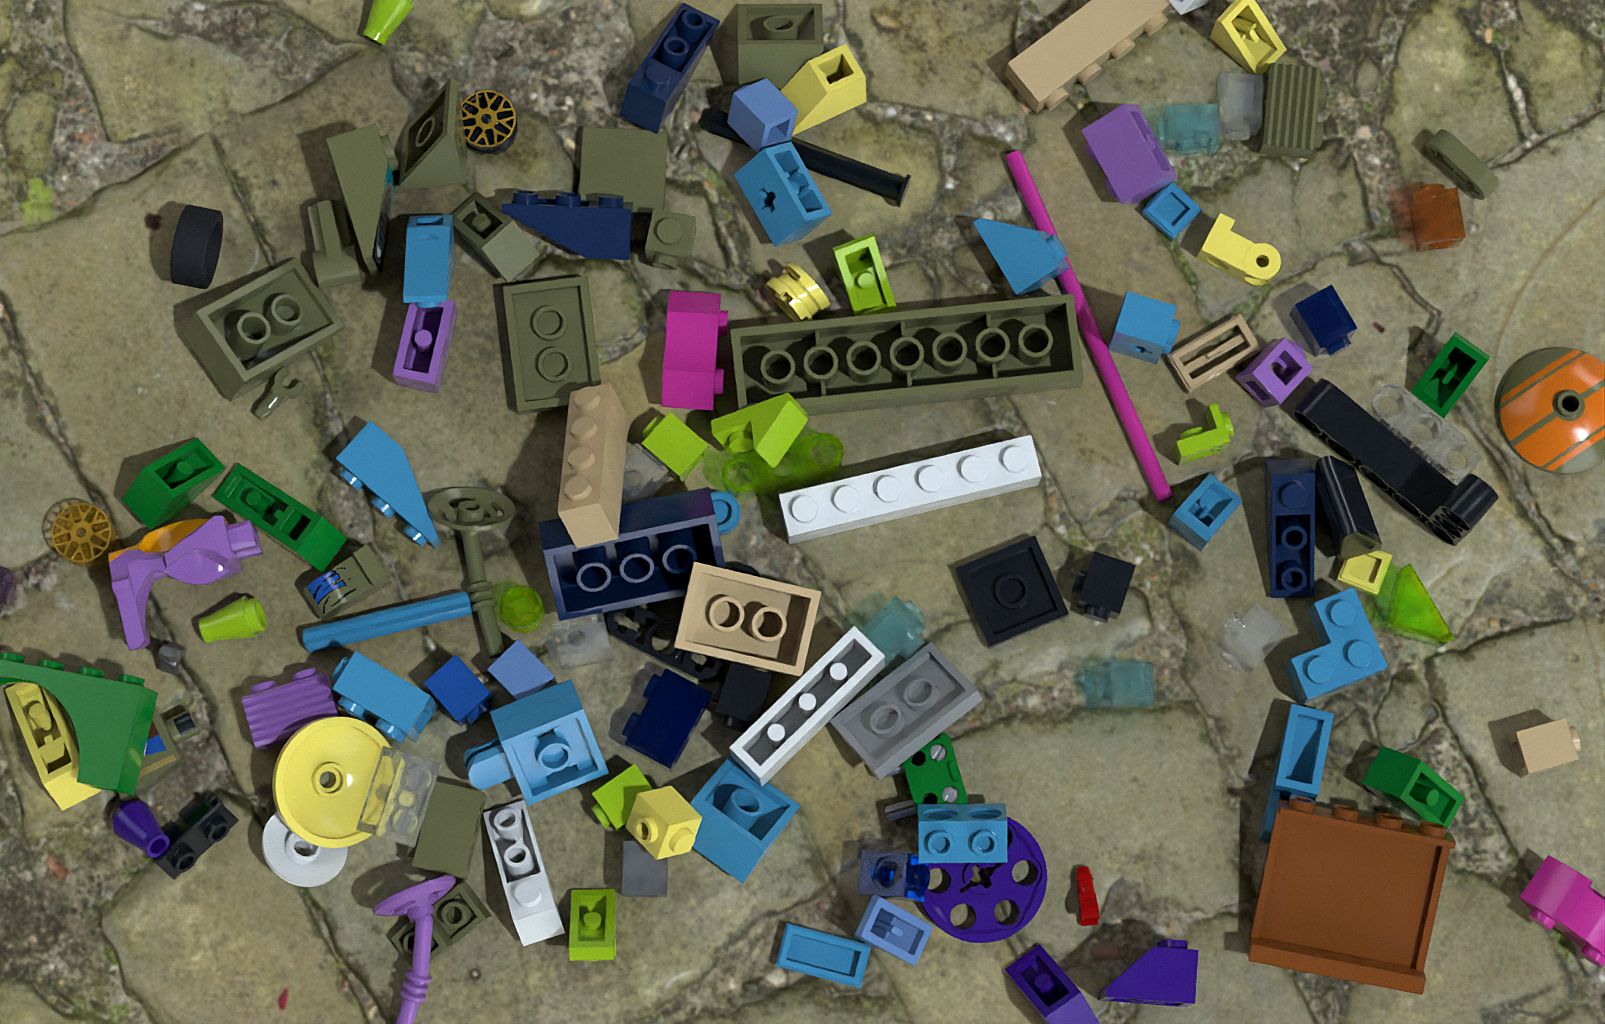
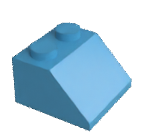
M730 755L690 803L703 817L692 848L743 884L765 857L801 805L769 782H766L761 787Z

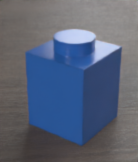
M457 654L424 682L426 688L461 727L467 721L471 725L476 724L491 710L488 703L494 697Z

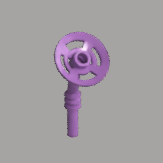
M453 875L439 877L410 887L388 897L372 908V912L376 916L408 915L410 923H416L412 968L407 970L405 974L408 979H404L403 986L405 988H402L400 991L403 1000L395 1024H414L419 1004L426 999L424 993L428 992L429 986L427 984L431 983L432 979L428 974L433 930V918L431 915L435 913L432 904L442 898L456 883Z

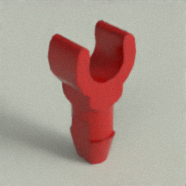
M1088 866L1076 868L1075 873L1081 927L1099 925L1098 919H1100L1093 884L1094 878Z

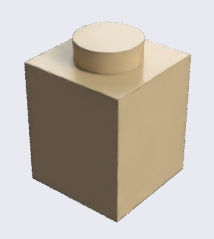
M1566 718L1520 730L1508 736L1521 778L1565 766L1579 760L1577 752L1581 751L1580 739L1575 727L1568 726Z

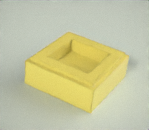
M1379 550L1343 560L1336 582L1351 588L1354 587L1356 590L1376 597L1393 555Z

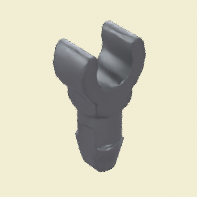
M171 642L163 645L158 653L160 657L159 670L177 676L179 674L178 665L182 655L186 654L187 648Z

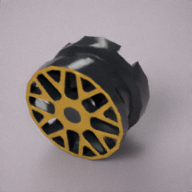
M482 90L469 95L461 103L466 145L472 152L482 156L484 154L498 155L505 152L514 143L518 134L516 112L512 103L503 94L492 90ZM476 97V100L469 101L471 98Z

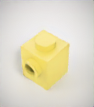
M667 786L637 794L626 829L658 860L690 852L703 817L672 786Z

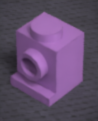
M1286 338L1271 341L1254 361L1235 378L1263 408L1281 404L1314 368L1306 361V354L1298 344ZM1270 365H1273L1275 367L1277 372L1276 375L1269 368Z

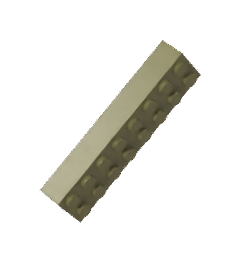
M1074 294L730 329L738 410L787 392L807 412V416L1076 389L1080 388L1084 378Z

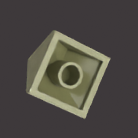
M450 78L404 128L399 186L406 190L466 183L468 153L458 81Z

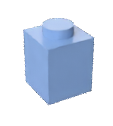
M765 78L752 85L742 86L733 93L727 123L758 154L764 148L783 144L791 140L798 109Z
M519 639L487 669L489 674L515 701L550 688L557 682L555 676Z

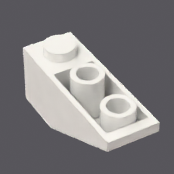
M525 800L484 812V820L512 919L523 946L565 933Z

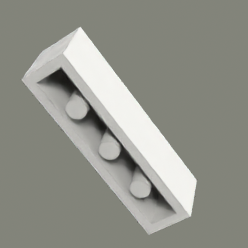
M853 626L729 747L731 757L762 787L885 667V655Z

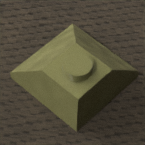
M738 4L739 88L745 85H752L767 78L777 89H782L807 61L818 57L823 52L822 4Z

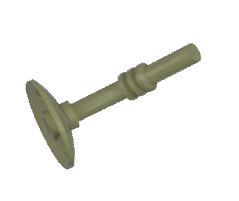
M478 487L447 489L431 497L428 502V513L439 524L457 529L462 535L470 581L467 592L472 594L469 597L470 602L475 603L472 605V611L478 614L489 658H498L505 652L494 610V607L498 604L497 600L492 599L495 597L494 591L489 590L493 585L486 578L479 534L509 523L514 517L515 506L508 497L493 490ZM461 502L456 508L450 506V504ZM490 505L500 510L503 515L497 516L496 511Z

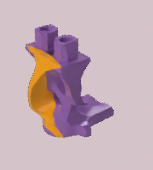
M216 515L211 519L183 520L146 534L138 544L132 547L109 552L108 559L112 589L117 598L129 651L143 649L151 643L145 610L154 582L170 576L171 579H176L186 584L208 585L228 579L243 571L241 560L263 555L258 531L256 528H253L250 520L231 525L223 516Z

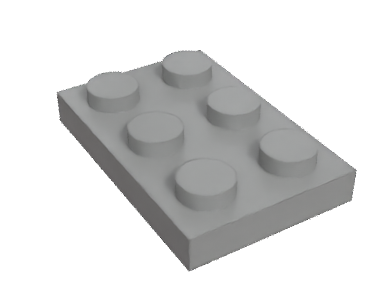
M930 642L829 722L857 756L881 780L983 699L967 678Z

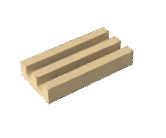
M1239 314L1167 355L1166 360L1173 366L1177 378L1184 384L1183 388L1189 394L1261 353L1262 348L1242 315ZM1239 329L1241 334L1184 366L1181 362L1182 358L1231 330ZM1247 342L1249 346L1247 349L1193 380L1190 377V373Z

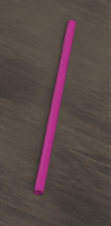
M1017 150L1006 155V162L1036 229L1049 232L1050 236L1055 234L1058 237L1021 151ZM1066 256L1064 259L1070 268L1057 277L1065 295L1074 294L1077 322L1157 502L1161 503L1174 497Z

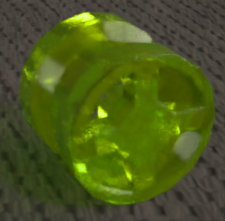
M521 585L512 587L503 594L500 600V613L510 630L527 634L535 631L542 624L545 617V608L540 595L533 588Z

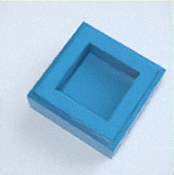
M1171 182L1156 195L1142 210L1141 214L1173 242L1201 213L1202 208L1175 183Z

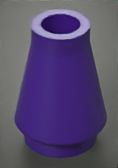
M127 800L121 803L113 812L111 821L117 837L141 849L152 858L159 857L168 849L170 840L162 831L147 803Z

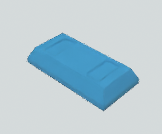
M787 923L776 966L861 988L871 945Z

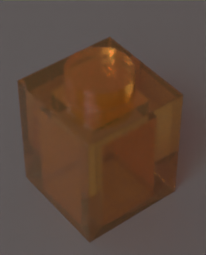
M1431 184L1419 188V192L1415 193L1408 203L1416 252L1459 247L1466 236L1458 188L1445 189L1444 184Z

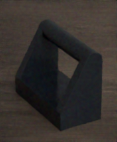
M1324 456L1318 459L1315 466V494L1339 562L1381 550L1382 542L1355 467L1333 456Z

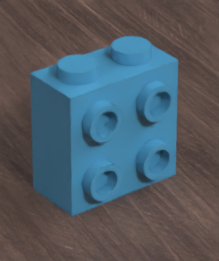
M357 651L354 652L351 659L344 657L332 676V680L336 681L332 689L339 695L340 700L338 704L343 707L342 709L364 722L368 716L378 720L375 726L380 729L379 731L401 744L405 738L416 743L438 708V705L429 694Z

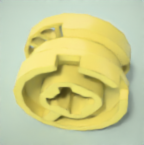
M789 262L785 265V269L782 271L783 274L779 278L772 277L765 284V288L773 300L794 322L813 321L812 316L818 312V309L826 310L830 306L828 298L820 287L794 262Z

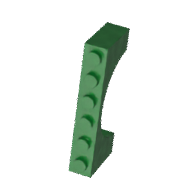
M0 651V686L14 683L40 685L52 693L69 714L79 745L77 782L96 789L134 796L158 693L144 687L145 679L119 674L118 681L104 679L105 672L97 669L79 666L78 673L64 671L65 664L39 659L38 666L24 664L25 657Z

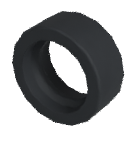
M186 205L177 224L171 251L170 277L173 284L199 289H208L217 268L222 244L223 215L221 211L193 205Z

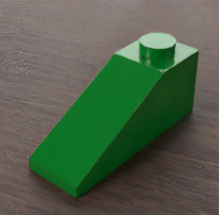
M240 463L236 465L213 496L219 503L245 521L250 520L256 529L321 573H323L348 539L321 515Z

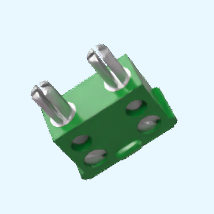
M942 733L940 739L928 742L905 760L902 766H898L885 776L888 777L905 772L913 798L886 806L885 813L915 805L913 808L887 815L889 821L917 814V804H925L924 801L929 795H934L938 798L937 804H969L950 736L946 733ZM919 753L926 756L925 763L921 766L914 765L913 757Z

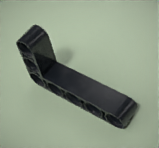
M1319 379L1293 409L1294 416L1307 429L1449 545L1456 546L1465 538L1498 500V495L1494 489L1474 474L1468 473L1455 485L1337 386L1326 379Z

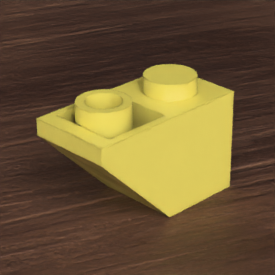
M846 44L807 61L780 90L798 109L792 136L866 102V77Z

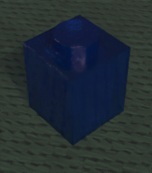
M1332 284L1295 304L1289 314L1314 357L1324 352H1327L1329 357H1332L1345 350L1352 344L1349 338L1358 329Z

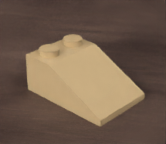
M693 562L674 648L793 677H802L821 591Z

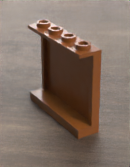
M1290 796L1289 801L1278 799L1246 948L1248 961L1423 995L1426 982L1424 967L1450 848L1455 849L1456 845L1451 832H1446V826L1430 821H1421L1420 826L1402 823L1403 818L1389 813H1377L1376 818L1359 815L1357 808L1342 804H1334L1333 809L1317 807L1314 800L1301 796Z

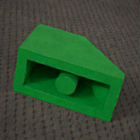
M196 438L142 468L122 498V501L152 530L178 515L225 471L226 467Z
M1382 746L1362 782L1363 785L1384 802L1415 820L1439 823L1446 826L1447 829L1465 799L1462 794L1423 761Z

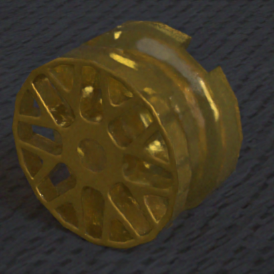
M87 503L72 504L63 509L54 519L51 529L52 543L57 552L71 564L83 568L95 567L108 559L109 552L114 551L117 543V532L111 519L97 506Z

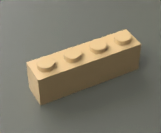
M1091 0L1008 62L1005 76L1035 113H1038L1044 107L1052 110L1069 96L1067 90L1080 81L1082 85H1086L1097 77L1102 71L1100 65L1112 56L1115 60H1119L1129 53L1136 45L1133 41L1144 32L1150 36L1161 29L1169 20L1166 16L1169 13L1171 3L1168 0Z
M611 383L593 387L589 386L570 392L557 512L576 548L618 539L629 418Z

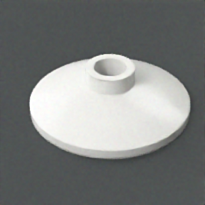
M278 811L269 819L262 833L261 845L267 864L276 875L293 885L301 887L323 885L336 877L346 862L348 846L327 848L306 842L286 826ZM294 847H302L306 851L307 856L298 854Z

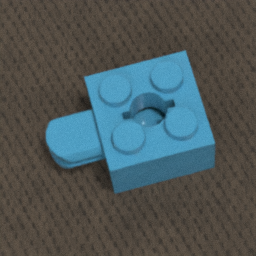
M572 679L490 711L499 737L467 749L463 758L470 782L480 790L516 777L527 806L609 773ZM550 731H554V732H555V733L547 734V735L541 737L540 739H538L539 736L542 735V734H544L545 732H550Z

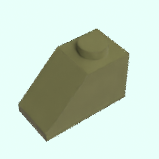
M476 192L451 214L453 215V229L494 272L508 283L516 276L523 274L529 268L530 263L540 255L515 221L479 192Z

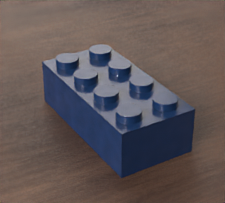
M709 487L621 505L618 539L586 547L576 548L561 518L538 522L542 549L559 622L686 595L693 562L726 569Z

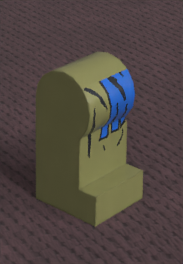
M368 544L353 552V556L332 568V571L315 579L303 589L304 594L321 620H327L338 615L392 583Z

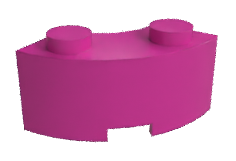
M670 291L667 308L661 407L713 410L714 394H723L724 369L717 368L719 336H727L728 310H720L721 294Z
M1548 855L1519 898L1531 910L1528 916L1532 921L1548 931L1555 927L1582 947L1580 954L1585 959L1602 968L1605 964V897L1590 887L1593 881Z

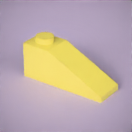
M17 683L5 689L41 781L61 810L64 811L101 792V789L92 788L77 782L79 771L77 734L60 701L47 689L36 684Z

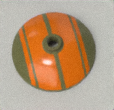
M1550 348L1527 357L1510 373L1499 397V423L1507 443L1523 461L1544 472L1569 475L1592 469L1605 460V363L1581 350ZM1568 398L1574 401L1576 405L1574 412H1568L1563 408V399Z

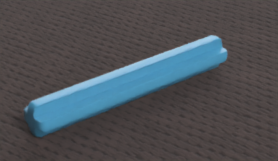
M462 591L306 628L302 631V639L307 652L312 653L468 616L472 613V605L468 593Z

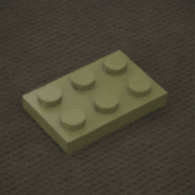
M588 276L503 286L518 414L569 408L570 392L589 386L601 385Z

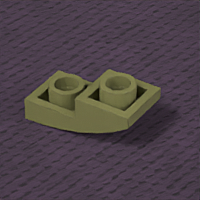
M466 881L458 884L433 905L435 913L431 915L433 918L429 964L492 916ZM409 922L390 938L411 967L415 922Z

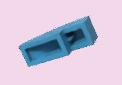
M1296 704L1290 705L1270 785L1259 840L1269 842L1278 799L1289 801L1290 796H1301L1315 801L1317 798L1334 713Z

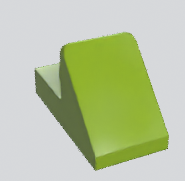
M873 233L832 248L834 269L843 283L853 316L891 313L898 310Z
M787 392L711 420L712 435L731 455L747 452L755 448L756 452L771 468H775L808 421L807 412Z
M615 889L572 890L569 934L570 961L614 960L616 955Z

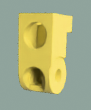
M1220 213L1196 258L1249 285L1257 287L1268 284L1280 269L1281 258L1277 249L1266 243L1255 244L1230 231L1235 220Z

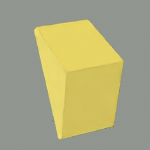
M1235 0L1216 20L1210 38L1257 79L1267 71L1270 63L1276 62L1287 50L1255 0Z

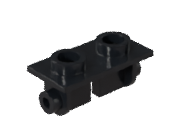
M213 792L207 798L204 795L200 797L181 816L190 826L185 832L175 822L164 831V834L170 840L169 847L162 855L153 859L173 880L181 873L191 869L197 859L214 843L225 838L230 829L239 821Z

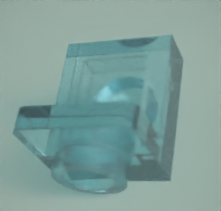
M1110 661L1086 667L1084 691L1087 698V708L1089 710H1098L1108 707L1147 708L1155 706L1152 663Z

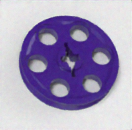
M1007 817V828L1012 835L1011 844L1007 847V863H1003L992 872L993 874L988 879L991 886L987 889L979 884L975 887L971 886L963 893L960 892V889L969 884V880L974 876L971 870L974 866L984 870L993 867L997 863H919L918 860L916 866V888L921 905L932 922L950 936L971 943L1000 941L1019 932L1038 912L1047 887L1046 862L1041 848L1032 834L1012 818ZM1029 861L1036 867L1037 878L1033 884L1022 886L1015 882L1012 876V869L1016 863ZM936 868L946 871L951 880L948 890L940 894L929 891L925 884L927 873ZM1009 900L1016 904L1019 909L1018 920L1010 926L1000 924L994 917L995 906L1001 901ZM957 905H969L974 910L976 916L975 923L969 929H958L952 924L950 918L951 911Z

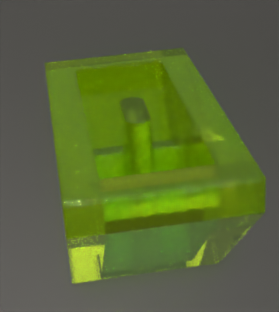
M1410 563L1396 574L1381 632L1442 648L1455 638Z

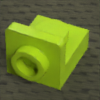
M1217 402L1208 405L1205 411L1210 431L1206 432L1204 427H1196L1180 434L1181 440L1176 441L1172 449L1178 466L1227 450L1231 442L1229 437L1234 436V430L1228 413L1226 411L1221 413Z

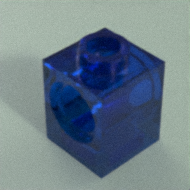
M862 850L857 894L872 897L874 894L886 900L924 902L925 891L930 883L928 863H919L918 855L910 853ZM899 868L900 878L899 881L894 885V874L896 870Z

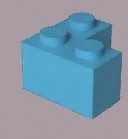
M1354 587L1317 601L1310 606L1307 612L1322 647L1294 657L1284 665L1300 705L1379 675L1388 668Z

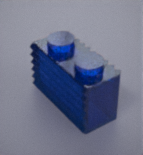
M667 668L661 677L654 674L642 695L648 701L641 715L633 712L622 731V735L627 737L624 744L625 748L672 773L711 700L712 692Z

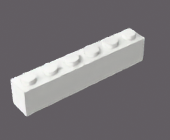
M1028 435L779 494V507L788 544H793L1037 486L1042 475L1032 436Z

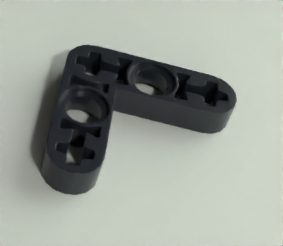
M736 565L729 569L761 577L758 571L749 565ZM638 605L609 611L608 630L611 636L618 642L700 682L713 680L722 671L727 661L711 657V661L715 663L714 668L705 667L702 673L695 670L696 662L692 657L694 654H702L675 648L674 651L668 654H662L653 647L652 641L656 633L668 630L677 635L678 625ZM628 612L634 613V622L643 628H646L647 620L655 623L648 630L644 645L636 642L640 639L641 633L630 628L626 630L625 634L619 632V623L615 621L618 615L625 617Z

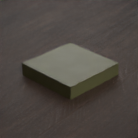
M583 127L579 189L581 200L598 201V195L615 194L624 196V202H633V216L652 217L654 208L664 210L668 131H659L656 134L650 130Z

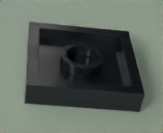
M1036 536L959 566L955 570L988 649L1069 616V612Z

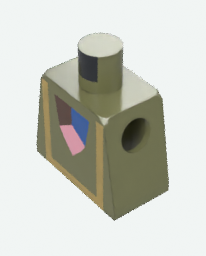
M155 705L134 796L119 793L122 800H135L186 763L178 744L200 733L190 710L166 720L161 708Z

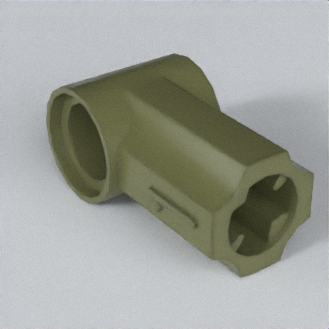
M325 200L307 207L315 251L312 252L319 288L323 289L362 281L359 257L355 244H352L349 230L350 225L344 201Z

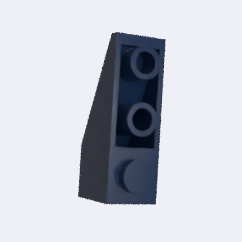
M683 2L628 83L620 116L658 134L676 107L718 29L720 20Z
M517 190L513 191V197L506 196L502 203L503 213L585 258L630 259L632 253L633 202H624V196L602 194L598 195V201L581 200V194L560 192L556 193L555 199L538 198V192Z
M1308 458L1265 460L1264 501L1270 597H1314L1315 471Z

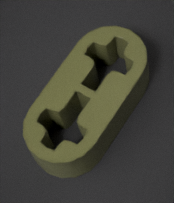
M1440 129L1425 144V149L1430 157L1475 198L1484 200L1499 185L1497 177L1490 168L1450 132Z

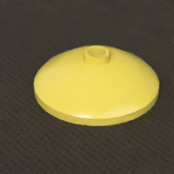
M344 716L320 718L296 731L283 746L275 763L272 779L274 802L286 826L306 842L327 848L351 846L365 840L376 832L385 822L394 806L399 785L396 758L386 739L369 724ZM327 771L330 780L327 785L322 787L320 777Z

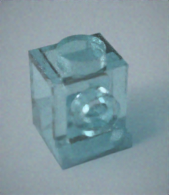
M1218 104L1167 106L1163 120L1156 121V138L1159 144L1164 145L1165 150H1175V153L1178 155H1194L1200 153L1201 149L1207 148V157L1216 156L1220 147Z

